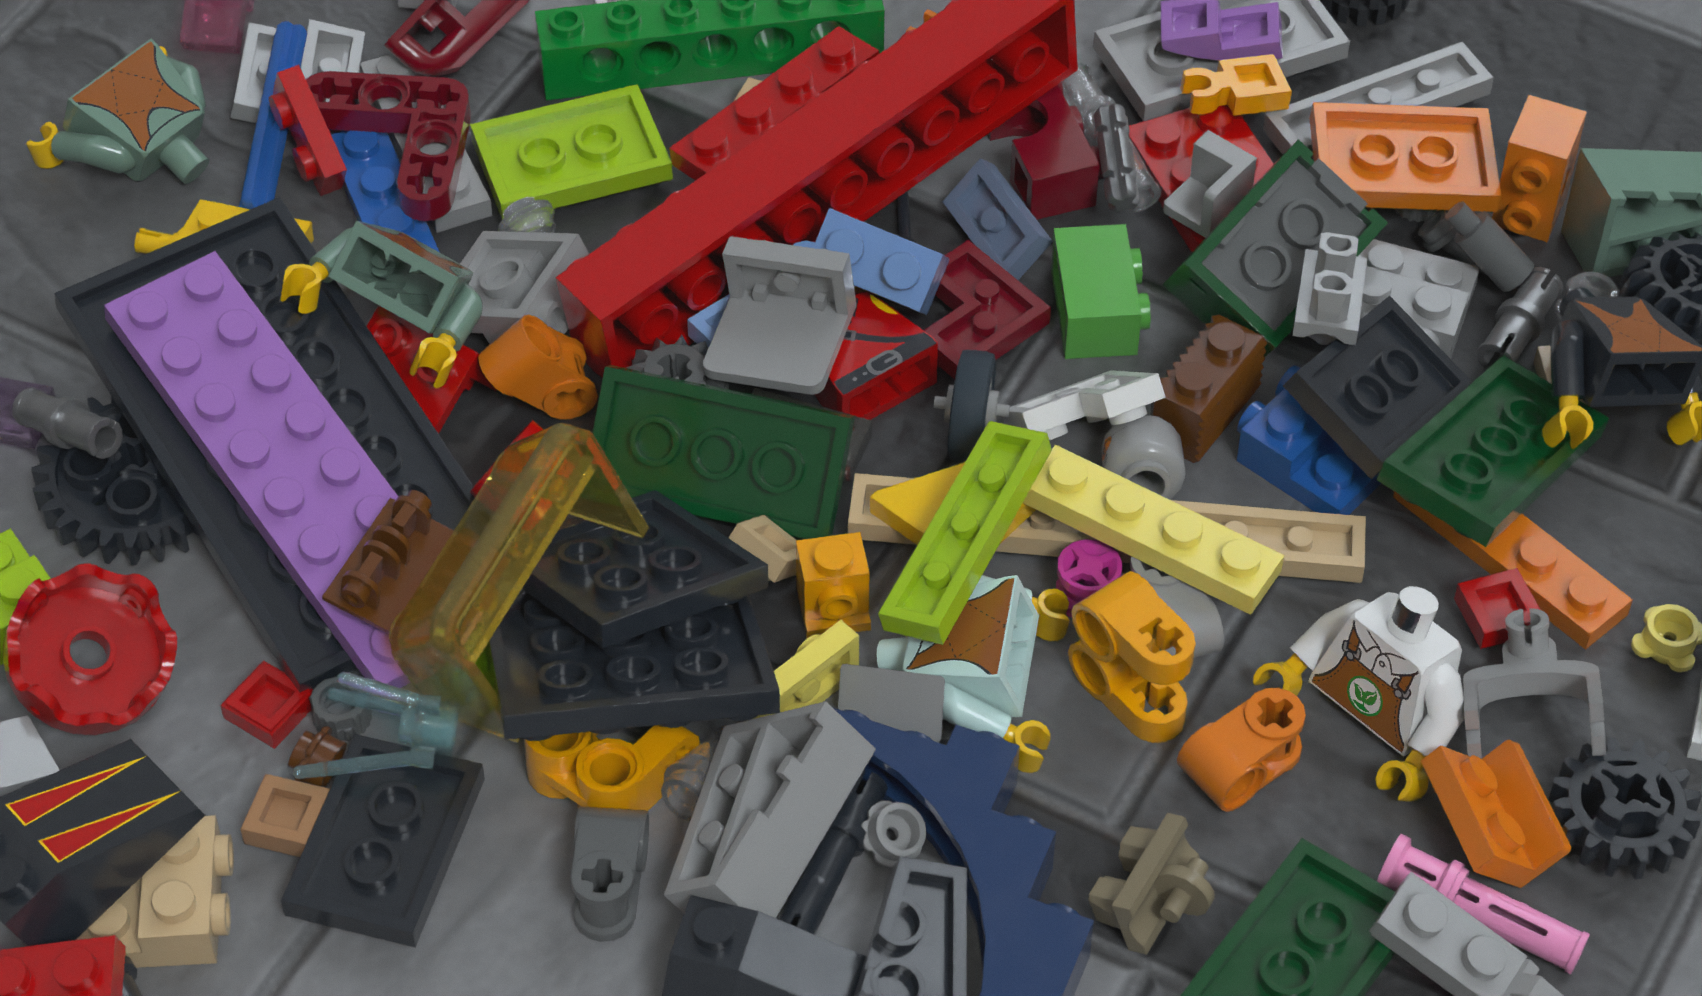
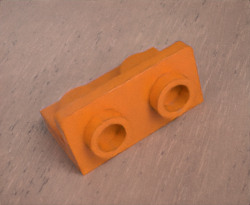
M1506 740L1482 759L1475 755L1467 756L1440 745L1421 760L1475 873L1522 888L1570 852L1571 845L1519 743Z

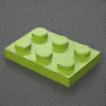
M638 84L470 124L472 143L503 221L673 179L672 162Z

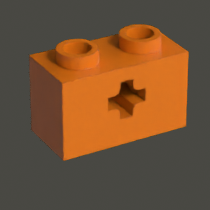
M1532 95L1528 96L1508 142L1500 179L1502 196L1498 210L1493 212L1492 219L1502 229L1548 242L1567 197L1587 111Z

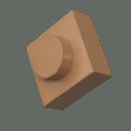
M265 774L241 827L244 844L300 857L330 789Z

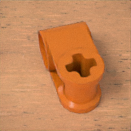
M530 314L521 317L478 356L483 374L497 390L505 395L514 396L546 412L553 418L562 420L580 417L589 412L597 402L598 394L595 384L586 377L583 369L587 358L583 344L577 339L568 337L547 326L542 320Z
M1265 688L1260 690L1217 721L1201 727L1191 735L1178 753L1177 764L1222 811H1233L1243 806L1260 789L1283 773L1291 770L1299 762L1302 753L1299 733L1303 729L1306 717L1304 705L1299 697L1288 690L1281 688Z

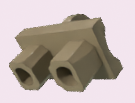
M1167 813L1157 830L1130 826L1120 842L1118 854L1124 871L1131 872L1128 879L1122 880L1109 876L1099 877L1089 893V903L1096 920L1121 929L1130 951L1147 955L1166 921L1177 923L1183 913L1195 916L1203 915L1208 911L1215 899L1212 886L1204 878L1209 870V866L1200 859L1199 854L1189 845L1185 838V830L1188 827V823L1184 816Z

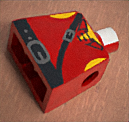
M861 292L855 295L857 306L826 385L820 393L814 394L824 410L855 416L853 429L937 383L938 342L871 292Z

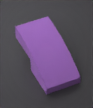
M1219 0L1161 1V43L1163 50L1211 60H1226L1274 54L1276 59L1283 58L1279 4L1274 2L1221 10Z

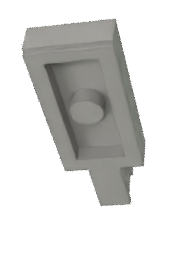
M1412 872L1401 882L1369 930L1374 938L1454 996H1564L1542 976L1537 975L1540 969L1531 959H1526L1527 955Z

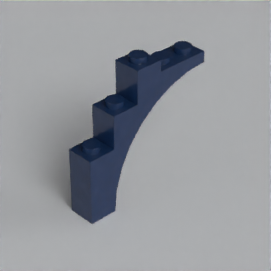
M834 708L876 749L864 768L866 771L860 784L865 788L872 772L879 775L888 787L882 800L891 801L892 803H906L914 807L924 820L926 839L934 846L944 863L967 868V906L977 930L983 970L980 996H1074L1090 958L1094 920L1081 916L1069 906L1059 903L1046 904L1039 901L1053 869L1056 831L1045 828L1037 821L1026 816L1004 814L1017 785L1020 745L1008 742L993 732H977L959 725H955L947 745L933 741L923 733L912 730L902 731L872 721L860 712Z

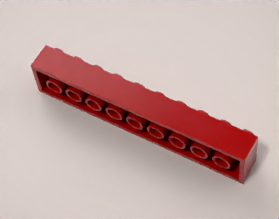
M952 0L941 12L918 28L907 31L889 48L873 59L859 64L844 79L825 92L814 95L806 105L786 119L765 129L757 139L732 156L717 162L709 172L683 190L672 193L661 205L635 223L624 226L613 238L596 250L572 262L564 272L555 278L570 336L583 344L587 357L585 363L603 379L605 366L614 365L623 368L632 366L636 349L652 351L656 337L669 345L675 344L682 334L689 346L694 341L688 336L687 319L729 294L722 253L730 236L788 245L801 241L815 242L829 208L864 222L1078 71L1075 1Z

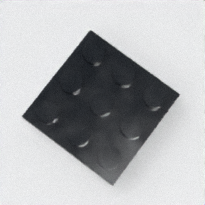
M657 490L492 545L493 551L506 557L498 572L602 648L625 644L637 635L662 626L680 624L689 616L717 606L734 604L744 596L768 588L767 563Z

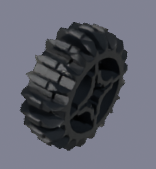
M1672 232L1668 239L1653 237L1649 245L1638 247L1636 254L1631 257L1628 267H1625L1619 284L1621 287L1619 297H1638L1646 300L1702 345V236L1695 232L1691 238H1685L1679 233Z

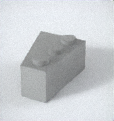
M826 701L724 726L664 896L683 913H685L690 896L694 895L760 911L776 918L876 749Z

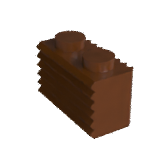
M1221 315L1211 316V323L1205 324L1204 331H1199L1197 339H1192V346L1186 347L1185 354L1179 355V362H1173L1172 370H1166V377L1160 378L1166 398L1151 403L1150 415L1160 417L1172 424L1181 437L1184 459L1192 463L1201 460L1262 384L1260 379L1263 376L1261 373L1264 368L1262 363L1265 360L1263 355L1266 353L1264 347L1268 342L1262 335Z

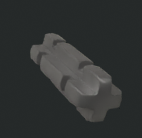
M1114 103L1109 107L1100 106L1094 113L1095 129L1098 131L1097 143L1102 176L1105 179L1103 183L1105 198L1108 201V207L1114 212L1134 209L1139 204L1140 198L1138 185L1135 182L1136 171L1131 139H1129L1128 135L1130 132L1128 118L1125 115L1124 107Z

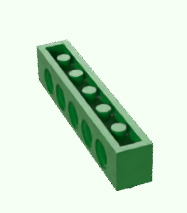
M620 0L535 11L539 62L546 101L589 96L638 84L640 89L771 74L838 26L879 50V54L884 51L885 9L882 0Z

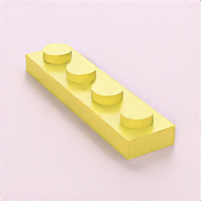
M1057 445L1052 448L1049 457L1023 501L1024 504L1250 615L1282 570L1285 555Z

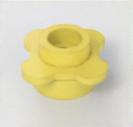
M1665 604L1647 609L1643 618L1646 625L1642 633L1635 634L1632 638L1631 647L1634 653L1642 658L1652 657L1659 663L1668 664L1676 672L1690 670L1695 663L1693 652L1697 645L1702 644V623L1698 621L1691 611L1679 605Z

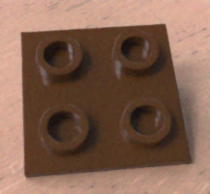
M411 490L407 496H398L396 500L390 497L323 594L322 600L439 661L497 574L506 557L431 519L429 509L432 506V502L419 491Z

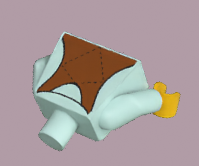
M982 575L943 645L913 637L881 639L878 643L876 654L878 668L942 676L945 679L943 720L977 732H993L1008 742L1020 745L1018 770L1026 773L1036 772L1040 769L1044 758L1037 750L1029 749L1024 744H1032L1039 749L1046 750L1051 740L1047 726L1035 720L1025 721L1018 727L1010 722L1011 717H1022L1036 635L1047 641H1058L1066 635L1070 623L1069 618L1066 616L1069 606L1068 598L1059 589H1047L1038 598L1032 597V591L1023 587L1018 575L998 579Z

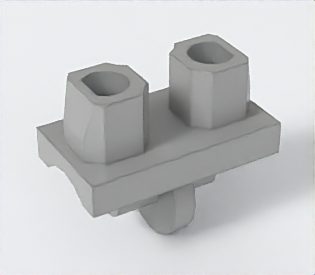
M1329 232L1321 233L1318 251L1305 249L1292 336H1309L1321 345H1328L1336 339H1339L1344 344L1356 345L1368 258L1356 256L1359 239L1355 236Z

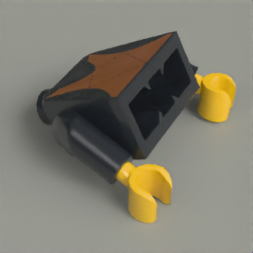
M1583 287L1575 288L1566 294L1559 307L1560 314L1563 316L1562 320L1554 327L1550 338L1552 399L1559 400V412L1547 421L1543 427L1545 443L1549 447L1554 448L1564 439L1566 431L1570 434L1572 449H1575L1587 439L1593 430V420L1587 410L1578 406V400L1583 399L1589 407L1681 404L1682 410L1671 416L1667 421V431L1670 438L1677 445H1683L1691 439L1694 442L1702 440V401H1699L1698 392H1702V382L1699 373L1702 367V345L1644 299L1638 297H1595L1587 288Z

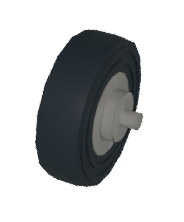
M963 350L958 361L954 385H949L947 397L935 396L934 408L945 409L944 421L949 423L948 453L951 460L966 462L988 422H996L997 416L1009 418L1010 405L999 404L1000 392L994 390L996 360L993 353L979 350Z

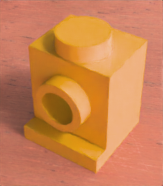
M861 532L796 540V588L807 638L814 634H823L840 620L855 632L871 630L869 615L870 573Z

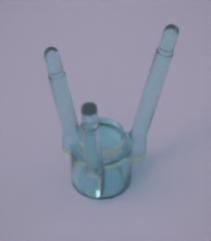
M341 672L337 676L338 683L361 692L332 687L328 689L327 697L332 701L346 703L351 706L400 716L398 743L411 744V750L299 765L293 769V776L297 779L404 766L433 769L435 754L453 755L460 703L441 701L442 697L417 694L373 679Z

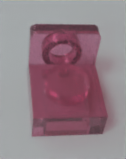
M185 0L179 42L187 50L240 54L246 11H253L254 0Z

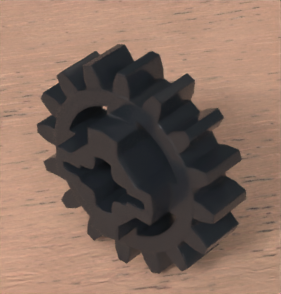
M1615 737L1608 738L1606 755L1592 756V745L1586 743L1582 745L1578 760L1566 757L1563 760L1559 777L1554 778L1549 801L1553 803L1552 809L1560 825L1563 826V831L1570 845L1579 844L1583 848L1579 863L1586 866L1595 858L1605 861L1604 870L1606 876L1613 877L1618 866L1623 865L1628 866L1634 879H1642L1648 863H1651L1656 870L1663 874L1669 870L1673 856L1684 859L1688 854L1692 840L1696 837L1702 820V815L1696 812L1702 797L1700 791L1685 789L1691 774L1689 770L1684 768L1671 772L1666 767L1670 753L1664 750L1654 758L1646 756L1644 741L1636 740L1631 751L1621 750L1620 744Z

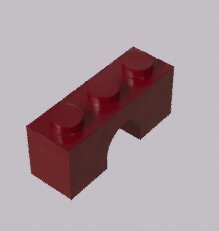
M1062 82L987 134L990 141L1011 136L1022 137L1012 140L1010 182L1016 194L1036 220L1096 206L1098 180L1104 179L1099 150L1096 145H1089L1084 135L1081 114L1075 105H1068L1063 95Z

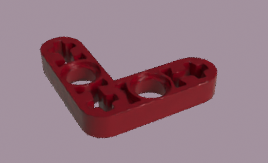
M337 71L319 72L306 79L328 129L407 134L397 179L400 206L405 215L414 220L432 221L443 217L451 210L471 121L468 90L463 83L444 77ZM391 97L400 101L398 105L390 109H377L371 106L373 102L381 98ZM355 99L359 100L358 105H355ZM412 102H417V108H413ZM440 142L450 146L448 150L438 155H428L420 151L423 146L429 143ZM424 177L433 178L434 186L429 188L428 194H422L425 185Z

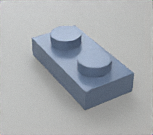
M981 158L942 201L974 245L1017 280L1024 275L1053 242L997 167Z

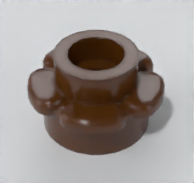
M323 727L316 735L305 731L300 737L288 761V767L296 771L295 781L325 788L330 783L343 759L347 747L346 742L331 735V727Z

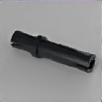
M866 769L863 770L788 896L777 919L816 935L852 858L862 855L864 851L863 841L866 831L861 827V824L868 819L867 812L870 807L880 802L888 790L886 782L879 775L872 772L864 788L860 784Z

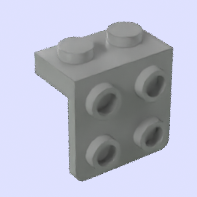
M730 236L722 253L730 298L703 360L705 375L710 379L810 395L820 393L826 385L857 306L850 254L827 249Z

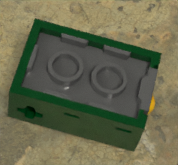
M1299 139L1267 170L1163 283V286L1204 324L1211 323V316L1221 315L1262 335L1268 342L1264 347L1266 349L1264 357L1272 352L1294 328L1305 249L1318 251L1321 233L1329 232L1349 235L1359 239L1356 255L1358 257L1388 224L1373 208L1368 212L1365 209L1368 203L1319 158L1314 162L1311 159L1314 153Z

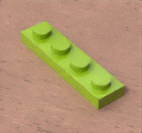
M992 421L988 422L878 613L884 631L941 645L944 644L1052 451L1048 433Z

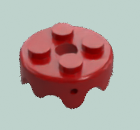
M79 564L49 580L42 581L40 578L36 579L26 588L12 613L4 637L3 664L7 681L18 701L34 717L52 728L71 734L99 735L118 731L131 725L153 708L165 690L172 674L177 652V634L164 617L159 603V593L155 585L148 578L137 573L129 575L117 574L94 564ZM82 639L96 641L105 650L106 663L95 669L83 668L73 661L70 655V646Z

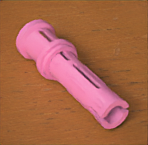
M1403 834L1399 835L1382 867L1377 882L1396 891L1401 882L1412 872L1510 944L1565 969V972L1572 974L1588 941L1589 933L1581 932L1531 908L1523 902H1519L1469 878L1470 870L1464 868L1465 864L1457 860L1452 861L1450 864L1412 847L1411 838Z

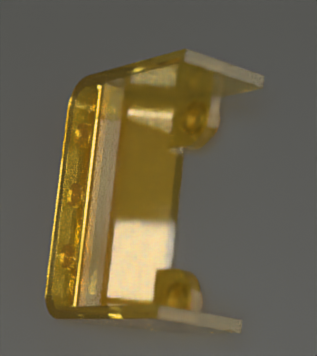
M558 423L513 443L496 459L491 474L406 607L393 620L389 631V642L393 659L433 712L504 738L497 693L475 663L567 515L570 514L641 538L648 531L647 523L590 431L566 423ZM520 738L508 740L518 743Z

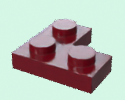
M967 240L945 255L950 260L935 294L953 311L924 331L938 342L937 365L955 380L958 361L963 350L987 351L993 353L995 360H997L1050 324L1051 307L971 241Z

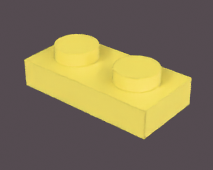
M840 620L823 634H814L807 638L799 646L793 657L774 670L780 689V712L824 702L838 691L841 665H859V634ZM772 714L758 715L757 717H755V718H753V719L760 718V717H764V716H768V715H772Z

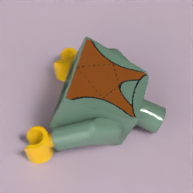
M152 38L68 98L63 128L66 131H58L54 123L46 122L40 127L44 140L39 142L28 140L26 142L35 164L40 168L49 169L60 165L64 161L84 163L111 172L124 173L134 181H143L163 165H166L184 184L191 183L203 173L210 162L209 158L193 144L200 135L205 116L204 110L206 108L199 71L193 65L168 57L167 50L164 47L158 46Z
M356 221L352 228L345 229L310 259V265L293 264L285 270L280 301L283 302L290 296H300L298 312L302 314L313 312L317 308L321 282L330 283L335 280L422 330L433 333V337L425 338L421 342L411 365L410 374L414 376L419 367L432 368L438 373L433 385L435 388H440L445 384L456 359V351L461 349L479 321L483 311L481 297L468 285L472 279L473 271L403 232L361 221Z

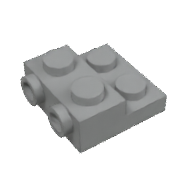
M483 231L460 263L474 272L468 285L479 294L483 302L481 317L471 333H483L490 345L521 317L530 314L542 320L547 326L565 334L568 325L555 277L564 272L572 262L589 254L579 234Z
M1373 239L1358 256L1368 258L1360 319L1388 296H1391L1451 359L1477 283L1480 268L1475 265Z

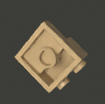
M216 815L204 816L76 940L116 935L126 946L125 956L130 957L136 968L217 963L218 936L229 935L231 925L229 896L227 893H221L222 876L233 875L234 851L231 834H220Z

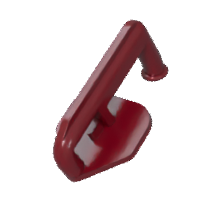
M424 0L387 40L384 46L415 73L433 76L457 72L530 0H481L465 17L447 0ZM422 27L426 28L430 33L438 27L446 34L430 52L413 38Z

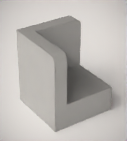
M1208 130L1194 143L1190 177L1164 201L1163 212L1206 238L1253 187L1257 158Z

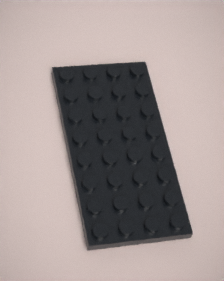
M278 197L54 293L56 308L285 674L290 678L297 690L302 692L306 689H315L324 679L345 675L357 669V667L105 319V304L216 251L398 496H407L411 490L425 494L432 502V506L429 509L431 519L493 550L492 545L509 540L491 511L469 493L474 486L335 280L330 283L322 281L317 308L307 314L298 312L300 296L298 295L290 296L283 302L280 301L284 274L288 266L293 264L310 265V259L317 252L281 198ZM497 572L494 578H505V576Z

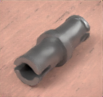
M1543 267L1533 268L1514 297L1507 299L1501 304L1495 315L1496 325L1477 351V359L1484 368L1495 352L1500 354L1497 361L1504 355L1516 362L1527 343L1539 338L1545 327V315L1563 290V283L1557 274L1552 277L1547 287L1542 289L1541 284L1550 270Z
M30 387L21 391L14 400L12 413L16 423L43 433L46 440L57 447L65 449L76 447L100 459H105L116 453L121 445L123 435L120 424L115 420L90 412L88 406L78 399L66 396L58 399L47 395L44 391H38L37 388Z

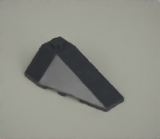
M691 895L669 955L662 996H854L866 956L760 911Z

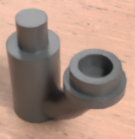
M1464 201L1454 205L1448 213L1445 210L1436 212L1424 222L1418 231V235L1423 239L1422 245L1428 252L1432 253L1442 249L1460 262L1478 266L1480 268L1479 273L1489 277L1502 292L1511 291L1519 286L1534 268V262L1487 212L1483 211L1475 214Z

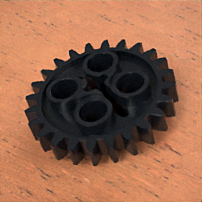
M112 396L111 403L105 406L93 397L87 399L90 412L115 420L122 428L123 438L121 445L111 457L100 459L76 447L65 449L53 444L37 447L36 451L40 465L34 466L31 469L35 482V487L33 488L38 510L42 512L45 526L48 530L56 528L59 541L63 546L76 540L80 556L82 557L88 556L99 546L104 563L110 564L116 558L119 551H127L131 565L138 564L142 551L151 550L159 562L164 561L165 546L172 543L185 553L190 551L187 536L192 532L196 535L198 533Z

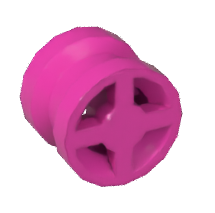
M1084 539L1073 542L1063 549L1058 557L1056 589L1063 591L1068 598L1069 606L1066 612L1068 617L1072 618L1071 611L1075 604L1122 575V560L1114 548L1099 540Z

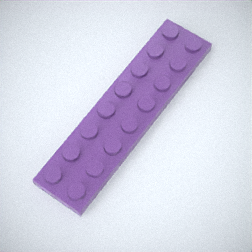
M216 251L104 305L105 319L379 699L386 697L486 641L483 609L478 603L438 661L322 600L323 594L390 497L396 500L398 495Z

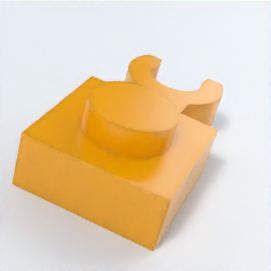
M1274 54L1219 60L1217 72L1205 68L1187 69L1183 71L1180 88L1182 94L1192 93L1189 110L1193 114H1208L1216 110L1220 105H1228L1233 116L1289 109L1292 90Z

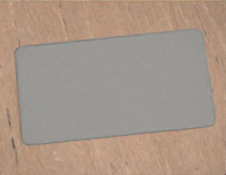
M842 664L840 668L838 709L860 712L872 721L902 731L912 730L923 733L939 743L942 735L945 679L942 676Z

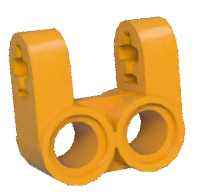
M1130 571L1073 606L1071 611L1072 621L1080 639L1070 645L1068 657L1072 670L1080 684L1095 699L1100 700L1132 734L1144 741L1162 743L1174 739L1182 731L1185 723L1187 696L1178 682L1183 680L1192 668L1196 644L1195 636L1190 627L1157 595L1148 581L1139 574ZM1174 647L1176 653L1172 656L1165 650ZM1149 696L1148 703L1155 710L1147 713L1144 711L1146 697ZM1166 705L1168 707V714L1164 715L1158 708Z
M654 725L634 745L621 739H599L596 737L598 734L592 732L554 735L542 741L524 740L527 777L530 785L539 794L548 798H569L577 803L578 808L579 806L644 811H649L687 773L696 758L700 745L699 737L685 727L668 728L660 725Z

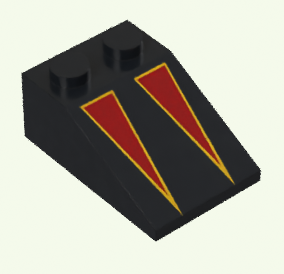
M131 739L1 796L0 921L27 946L76 940L182 839L205 814Z

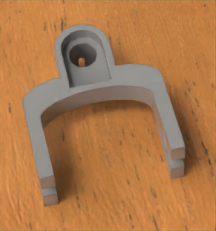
M1530 608L1531 624L1529 626L1524 624L1523 609L1511 612L1505 619L1508 640L1502 647L1503 664L1475 668L1463 676L1464 719L1468 756L1475 755L1482 759L1480 709L1496 700L1529 695H1565L1585 701L1589 710L1592 756L1606 755L1604 709L1599 667L1584 661L1557 660L1556 644L1548 635L1549 616L1544 611Z

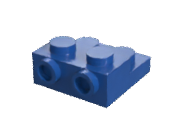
M1294 365L1280 379L1275 391L1276 397L1270 403L1264 405L1260 401H1255L1242 414L1237 426V432L1240 433L1237 462L1314 512L1350 515L1381 484V482L1377 481L1379 473L1370 479L1355 462L1347 457L1343 449L1312 416L1308 415L1301 408L1300 404L1283 387L1301 369Z

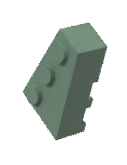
M1580 149L1561 233L1590 282L1623 274L1625 267H1628L1630 259L1636 254L1638 247L1649 245L1653 237L1668 239L1672 232L1679 233L1685 238H1691L1695 232L1702 236V152Z

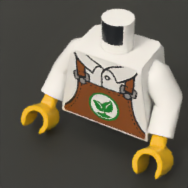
M1409 586L1403 588L1399 595L1387 592L1370 603L1356 599L1325 613L1290 647L1295 652L1285 662L1263 664L1257 669L1253 677L1254 685H1262L1272 677L1275 671H1278L1284 680L1283 689L1297 696L1302 687L1301 673L1309 667L1313 671L1308 680L1312 685L1403 757L1409 754L1405 761L1395 760L1386 762L1380 767L1376 775V786L1378 789L1390 790L1398 782L1401 773L1404 772L1406 785L1400 792L1398 801L1410 802L1423 797L1427 792L1429 782L1421 760L1440 745L1446 747L1464 720V697L1458 673L1462 649L1457 639L1433 622L1439 603L1431 592L1420 587Z

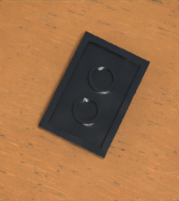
M1388 296L1360 319L1356 345L1344 344L1339 339H1336L1299 369L1283 387L1294 397L1301 408L1308 415L1312 416L1343 449L1347 457L1355 462L1372 479L1380 472L1384 461L1473 382L1391 296Z
M355 734L281 899L284 916L416 948L484 783L483 764Z

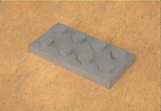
M1219 0L1221 10L1278 2L1282 24L1283 58L1276 60L1285 77L1348 58L1350 40L1320 0ZM1161 11L1094 31V50L1143 121L1189 108L1192 93L1182 94L1180 90L1183 71L1190 68H1205L1217 72L1219 60L1196 58L1163 50L1161 43Z

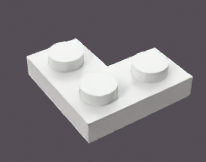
M1110 370L1010 407L1009 418L1003 417V420L1007 425L1048 433L1049 440L1068 433L1066 426L1068 422L1086 416L1089 423L1109 419L1111 425L1131 422L1147 415L1145 405L1166 397L1158 373Z

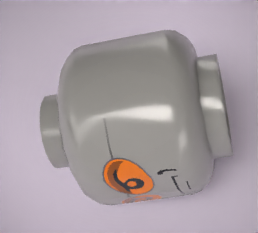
M1145 415L1131 422L1113 425L1105 434L1101 448L1103 468L1169 500H1172L1181 490L1186 475L1181 437L1172 424L1160 417Z

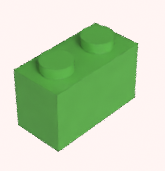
M1126 224L1054 228L1051 273L1065 359L1138 355L1140 330L1150 329L1148 293H1138L1137 284L1142 283L1141 251L1139 248L1130 249Z

